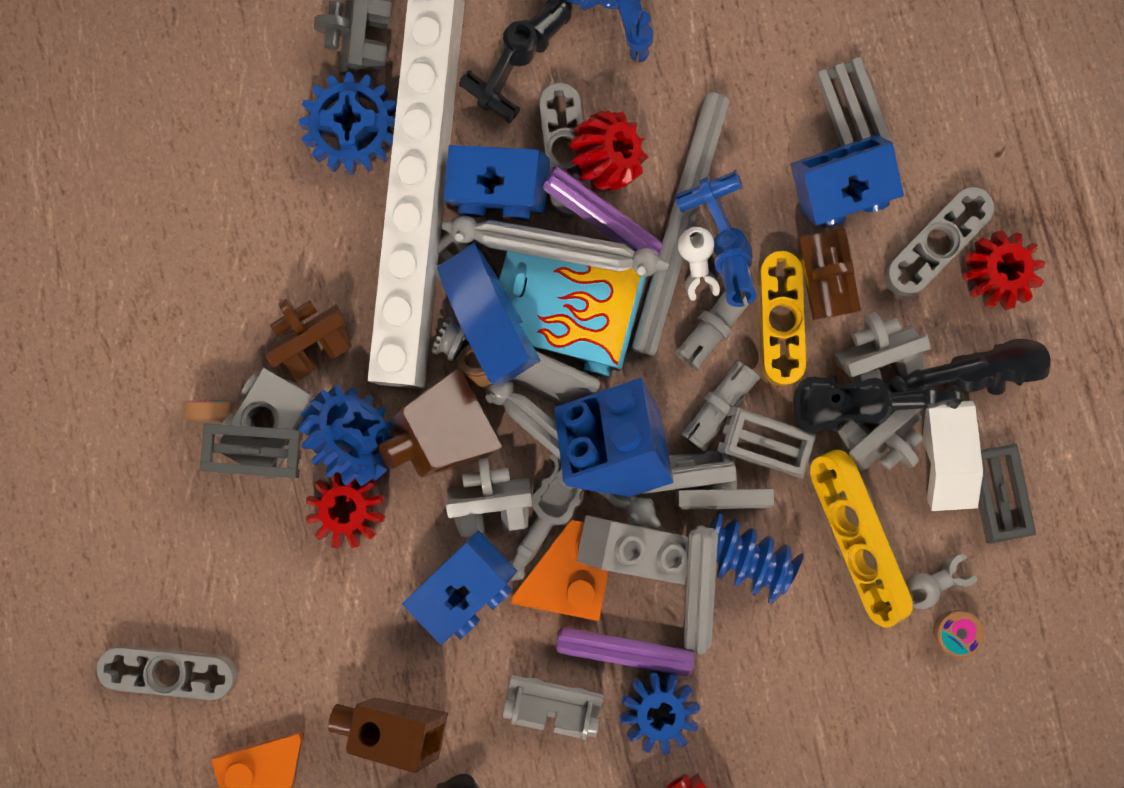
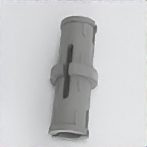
M725 290L709 312L703 311L697 318L699 324L680 348H677L674 352L680 360L685 358L684 364L698 371L701 367L700 365L719 341H726L732 334L731 326L749 305L746 295L741 292L744 306L734 307L727 303Z
M736 360L714 392L708 391L703 398L706 401L681 435L705 452L719 430L728 419L732 418V416L728 415L730 407H738L761 377L742 362Z

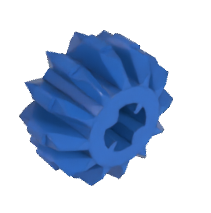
M650 672L649 680L651 687L646 689L639 679H635L632 682L635 691L639 694L638 698L630 694L622 695V703L635 710L625 711L619 717L622 724H634L627 732V738L631 742L645 734L642 741L643 751L649 753L657 740L659 741L662 754L665 755L670 753L669 739L675 738L681 747H685L688 744L681 730L683 728L690 732H696L698 724L693 719L685 716L698 713L700 706L697 702H685L693 693L692 688L688 684L681 686L675 691L678 680L676 675L670 673L666 678L664 686H660L657 672ZM662 702L667 703L665 706L671 714L670 717H661L658 723H654L653 717L648 710L650 707L658 709Z

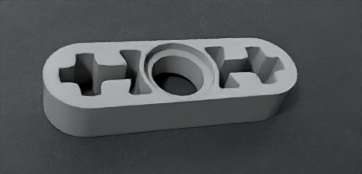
M564 83L552 84L543 91L540 97L545 155L550 158L549 173L556 167L562 168L567 173H572L581 169L580 166L571 164V162H559L554 158L552 148L559 140L568 139L572 141L576 137L574 129L568 127L578 126L583 121L581 100L578 92L572 86ZM563 96L566 104L573 105L566 108L567 128L558 129L556 110L547 108V106L554 105L555 97ZM550 127L557 130L550 133L548 128ZM573 173L574 178L591 190L590 180H580V175ZM550 195L551 206L557 214L565 218L579 217Z
M977 187L966 188L955 195L888 263L884 271V280L888 289L899 296H911L924 289L991 220L994 214V202L991 196L983 189ZM975 201L979 206L975 211L979 219L972 216L959 227L952 223L965 210L963 203L968 204ZM941 230L949 236L951 245L946 254H935L929 249L927 237L931 231ZM914 247L916 248L917 253L912 251ZM919 256L926 261L913 274L916 284L912 281L905 284L900 283L898 278L902 272L898 265L906 268L914 263ZM928 263L932 264L934 267L931 269Z
M129 645L118 646L106 651L98 660L96 667L99 681L110 690L202 700H217L233 690L238 679L235 664L223 655ZM121 656H124L123 661L125 665L139 667L145 664L144 657H148L143 673L131 672L123 675L121 680L119 679L118 671L111 670V663L120 660ZM163 659L172 660L179 667V679L172 686L162 684L156 677V667ZM190 661H191V662H195V666L193 667V670H192V668H191V663H190ZM213 665L217 666L218 674L225 675V682L216 685L215 689H211V681L198 678L191 681L192 688L187 687L192 672L205 673L212 670Z

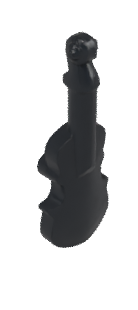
M1014 339L1003 344H996L993 350L987 352H975L956 356L949 364L923 370H914L905 378L901 376L893 377L887 382V385L892 392L924 390L928 387L954 382L955 385L965 391L977 392L986 388L990 394L1000 395L1005 392L1006 381H1012L1021 386L1024 382L1039 381L1048 377L1051 358L1043 344L1029 339Z
M831 374L827 378L808 377L798 384L794 395V414L798 425L803 430L811 433H821L830 430L836 433L839 426L846 421H854L858 425H863L864 423H884L893 410L932 409L941 405L957 409L961 402L964 401V393L956 385H952L946 390L925 389L892 392L887 383L879 378H870L864 381L855 379L849 385H840L837 377Z

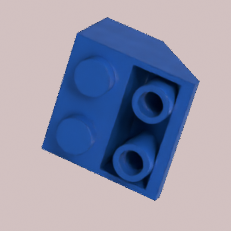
M642 378L554 407L562 477L566 486L632 497L674 483L661 411Z

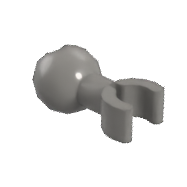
M965 554L949 556L944 561L942 570L932 576L920 572L908 578L905 583L909 593L913 592V607L920 610L932 608L939 601L943 590L951 586L968 587L976 583V576H965L962 579L951 577L956 572L957 565L965 561L967 556Z

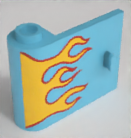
M507 251L499 282L523 321L520 325L532 346L575 357L577 360L585 363L584 371L595 375L610 377L612 370H622L646 276L638 275L633 268L619 272ZM527 277V283L525 286L524 294L522 297H520Z

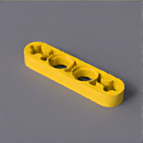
M832 450L817 457L810 466L811 480L868 616L875 624L890 628L910 616L913 602L858 468L852 457L841 450ZM832 469L835 470L837 476H833L831 473ZM844 491L846 496L841 498L839 493ZM846 505L856 512L859 520L858 527L853 526L848 521L845 514ZM864 549L873 554L876 559V571L866 564L863 557ZM881 579L882 583L878 585L876 581Z

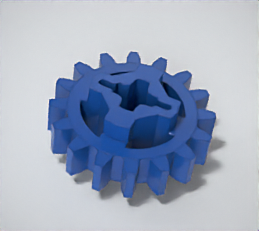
M346 72L344 83L339 84L335 77L330 75L328 76V89L324 91L317 85L312 87L317 96L315 102L303 100L302 105L310 114V117L300 118L299 125L302 129L311 132L304 135L302 140L307 147L316 146L312 156L318 163L328 157L327 166L333 172L339 169L341 163L345 165L349 175L355 174L356 164H363L368 172L373 171L371 159L377 157L386 162L388 157L384 147L386 145L392 147L393 134L390 131H394L395 117L390 115L396 112L397 105L395 100L385 101L389 93L383 84L372 90L373 81L369 75H365L360 83H356L352 72ZM360 97L373 103L379 110V113H375L374 110H365L360 102ZM338 100L329 110H326L334 101ZM353 111L358 122L352 124V131H349L348 136L342 125L349 123V117H352ZM326 134L328 137H336L339 140L341 151L329 146L324 141L322 135ZM371 137H375V139L368 146L362 149V146Z
M339 385L334 386L329 392L322 390L302 411L301 415L305 420L298 426V430L309 436L301 444L304 449H313L316 453L311 462L314 465L321 462L327 465V477L330 478L338 472L341 474L343 484L348 485L356 478L360 486H363L371 479L376 481L389 469L380 455L379 444L393 438L389 433L394 428L391 422H385L382 418L386 409L380 407L375 410L371 406L372 396L368 394L362 400L358 398V393L354 387H351L345 394Z

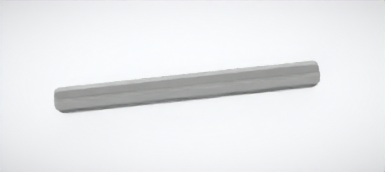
M708 92L705 96L677 190L678 194L699 186V180L708 177L729 105V98L722 94ZM676 200L674 201L659 253L660 258L670 263L669 270L656 271L652 276L632 344V350L638 354L654 356L657 351L684 259L678 250L679 237L685 230L693 227L699 206L681 213Z

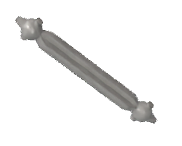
M462 215L455 220L442 223V229L451 233L455 240L461 243H469L475 239L483 246L597 268L619 272L633 268L640 276H651L656 271L669 270L670 265L669 262L660 258L650 248H642L635 252L621 243L494 220L477 223L474 218L467 215Z
M511 380L503 385L490 384L484 386L486 389L485 399L488 403L504 405L507 414L560 459L557 427L554 420L525 396L513 393L514 385ZM598 492L615 507L627 510V521L631 525H646L656 530L661 525L655 515L654 502L651 499L637 498L636 495L624 497Z

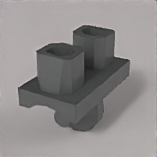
M347 0L345 17L342 16L343 3L330 1L328 14L314 17V29L326 34L325 48L338 50L340 36H343L339 74L346 75V72H352L354 75L358 69L380 71L384 67L387 44L366 39L365 29L366 25L382 29L388 26L392 1Z

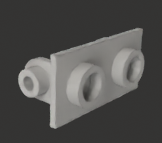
M511 675L503 718L511 719V725L544 730L546 717L556 718L553 733L586 740L587 736L596 737L598 717L604 700V694L590 692L578 687L571 688L543 682L537 678Z

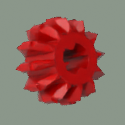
M608 110L590 115L589 119L580 122L574 128L576 137L568 145L576 152V157L571 164L580 166V180H590L593 190L607 189L610 191L613 189L616 191L627 187V184L643 174L641 164L649 157L641 149V145L646 139L638 137L636 133L637 122H627L624 112L611 113Z
M1002 230L994 232L990 240L984 237L974 243L977 252H970L964 258V261L974 269L963 273L962 279L965 281L975 280L977 286L971 289L970 296L975 298L986 293L984 299L985 307L992 308L1000 302L1004 310L1015 308L1017 301L1022 303L1030 301L1033 298L1030 288L1036 289L1041 287L1044 282L1034 271L1044 268L1046 262L1040 259L1033 260L1031 254L1036 252L1038 244L1031 243L1023 248L1022 233L1016 232L1007 239ZM997 265H1000L1001 268H1008L1010 275L998 273Z
M338 472L331 476L333 488L326 481L317 480L315 486L323 494V497L307 496L306 503L310 506L319 507V513L309 514L306 516L307 523L322 521L323 525L315 533V537L318 540L327 537L333 531L331 539L332 548H340L344 542L345 535L351 548L360 547L361 542L358 530L369 539H373L377 535L375 529L368 524V521L384 522L386 516L379 512H372V505H380L385 502L384 495H376L371 498L368 496L377 484L375 480L371 479L367 484L359 488L356 478L348 485L343 484L341 474ZM347 496L346 502H354L356 505V511L349 514L350 522L348 523L344 522L346 516L338 517L336 514V508L342 505V497Z

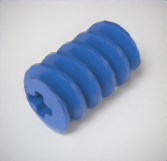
M718 511L708 527L714 528L718 534L717 577L722 579L732 569L735 571L734 586L739 587L747 578L752 579L751 594L756 596L766 586L769 588L768 603L773 604L781 595L788 591L802 564L804 553L798 554L790 562V546L782 545L773 553L774 540L770 536L765 537L756 545V529L749 528L739 536L740 523L735 519L722 528L723 514Z

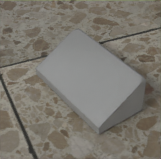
M537 351L536 353L541 361L511 379L513 384L559 405L596 393L601 383L599 379Z

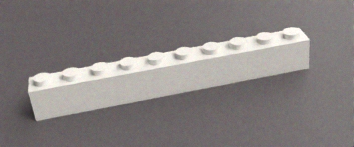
M408 0L368 371V381L382 386L425 389L436 286L435 269L436 264L438 265L439 257L437 249L441 238L448 147L451 141L465 0Z

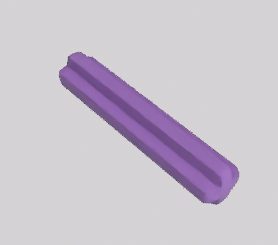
M556 167L548 174L542 186L544 191L616 243L625 244L635 252L642 248H650L658 256L660 255L661 241L565 170Z
M565 627L560 629L556 644L557 652L560 654L682 676L691 675L695 659L692 651L682 648Z

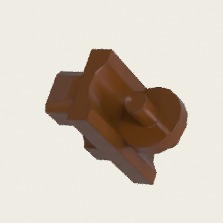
M846 229L800 236L797 241L812 319L818 320L860 312L861 307Z
M288 299L283 300L279 303V307L284 316L270 324L277 336L290 328H293V331L267 346L268 354L265 357L273 368L279 365L294 382L299 381L315 370L314 363L304 350L308 346L319 340L331 359L352 347L344 327L346 323L343 313L335 304L304 324L303 320L317 312L312 302L309 300L295 309Z

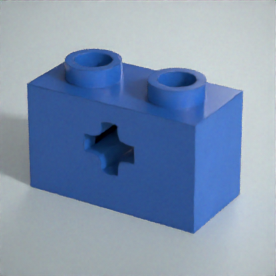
M877 134L790 163L802 215L816 226L829 227L838 225L847 219L846 215L861 210L864 212L879 211L890 205L889 201L904 196L893 143Z
M449 145L443 201L458 208L459 215L470 217H485L486 210L502 211L503 218L513 220H530V213L545 214L547 192L544 191L542 186L549 174L550 158L540 150ZM500 177L504 179L503 186L498 185L495 186L494 191L490 190V183L499 182Z
M478 530L419 586L402 605L440 645L446 642L453 634L461 640L480 621L475 614L485 604L493 610L512 592L513 589L508 585V582L516 574L517 570ZM463 585L470 591L464 596L457 590Z

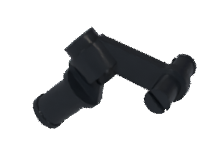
M548 0L530 20L515 21L506 28L502 38L501 57L488 83L476 76L471 70H468L459 81L461 88L478 99V106L485 111L491 109L506 120L508 124L517 117L520 107L505 98L501 91L513 66L520 67L529 64L533 60L535 52H544L549 46V40L563 25L570 21L571 13L564 2L554 11L560 0Z

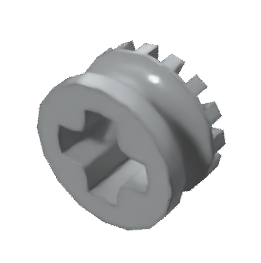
M449 315L439 331L443 335H437L436 337L437 340L433 344L432 353L438 355L443 352L447 355V360L453 363L467 338L461 326L455 323V318Z

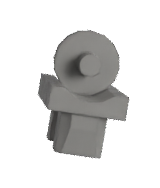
M871 312L864 315L865 329L852 333L856 346L834 353L837 366L848 374L853 383L855 379L864 381L870 378H879L882 380L879 367L890 363L893 364L896 376H901L902 378H905L914 370L925 369L923 352L931 349L928 336L925 334L919 336L914 327L909 326L901 329L897 318L882 322L876 312Z
M921 409L893 410L889 418L872 432L864 424L858 425L854 421H849L839 430V439L850 453L860 474L888 450L890 451L879 460L888 471L899 461L911 469L919 462V458L913 449L923 441L922 436L916 430H913L904 439L902 437L922 420V416L919 413Z
M488 457L479 458L480 472L462 474L463 487L447 489L448 518L454 517L461 537L473 536L478 530L481 533L485 532L483 513L501 511L503 529L511 531L528 527L529 507L533 506L530 478L510 480L509 468L491 470Z

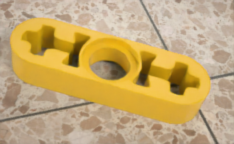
M777 251L770 254L762 262L758 271L761 369L764 377L770 383L777 386H787L798 381L806 369L803 268L800 260L794 254L787 251ZM777 262H783V268L792 272V276L784 280L783 287L784 294L794 293V299L789 297L768 299V293L776 294L778 292L777 277L769 276L768 271L776 267ZM784 306L792 311L795 320L793 327L789 331H777L771 326L769 315L773 308ZM795 337V345H786V358L795 362V368L787 371V377H781L780 369H772L771 364L772 361L780 357V344L770 346V338L782 341Z

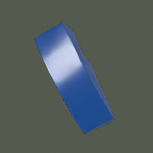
M477 243L471 244L437 267L453 311L491 384L503 385L541 361L520 325L523 321Z

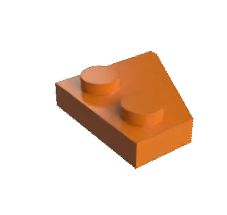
M571 520L513 594L511 604L599 621L609 571L576 562L584 522Z
M296 732L215 756L211 760L219 788H294L300 748L303 746L304 741L303 732Z

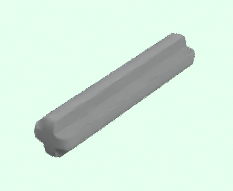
M704 525L696 526L689 533L684 647L687 651L695 652L697 655L705 654L706 650L712 645L718 545L717 531L714 528H706Z

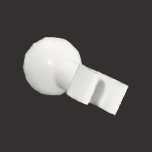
M691 227L682 233L678 241L680 255L686 261H689L691 274L688 275L685 281L686 292L690 300L694 301L696 299L695 289L700 284V277L703 276L704 280L709 283L712 294L718 296L720 292L719 284L708 267V258L714 250L713 236L704 228ZM698 232L697 235L690 237L692 233Z

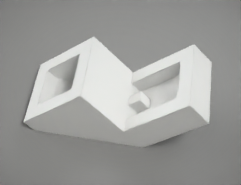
M963 401L957 409H952L947 405H941L932 409L926 408L922 442L931 461L927 501L931 511L978 508L983 465L974 402Z

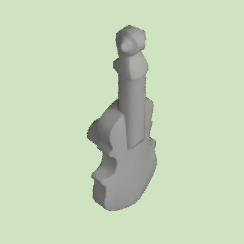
M554 454L550 455V459L555 463L553 474L549 478L542 480V486L532 496V504L537 517L519 545L515 558L510 562L517 570L511 581L524 579V567L535 557L553 525L568 524L574 516L576 507L582 503L580 496L584 489L565 485L562 477L561 460Z

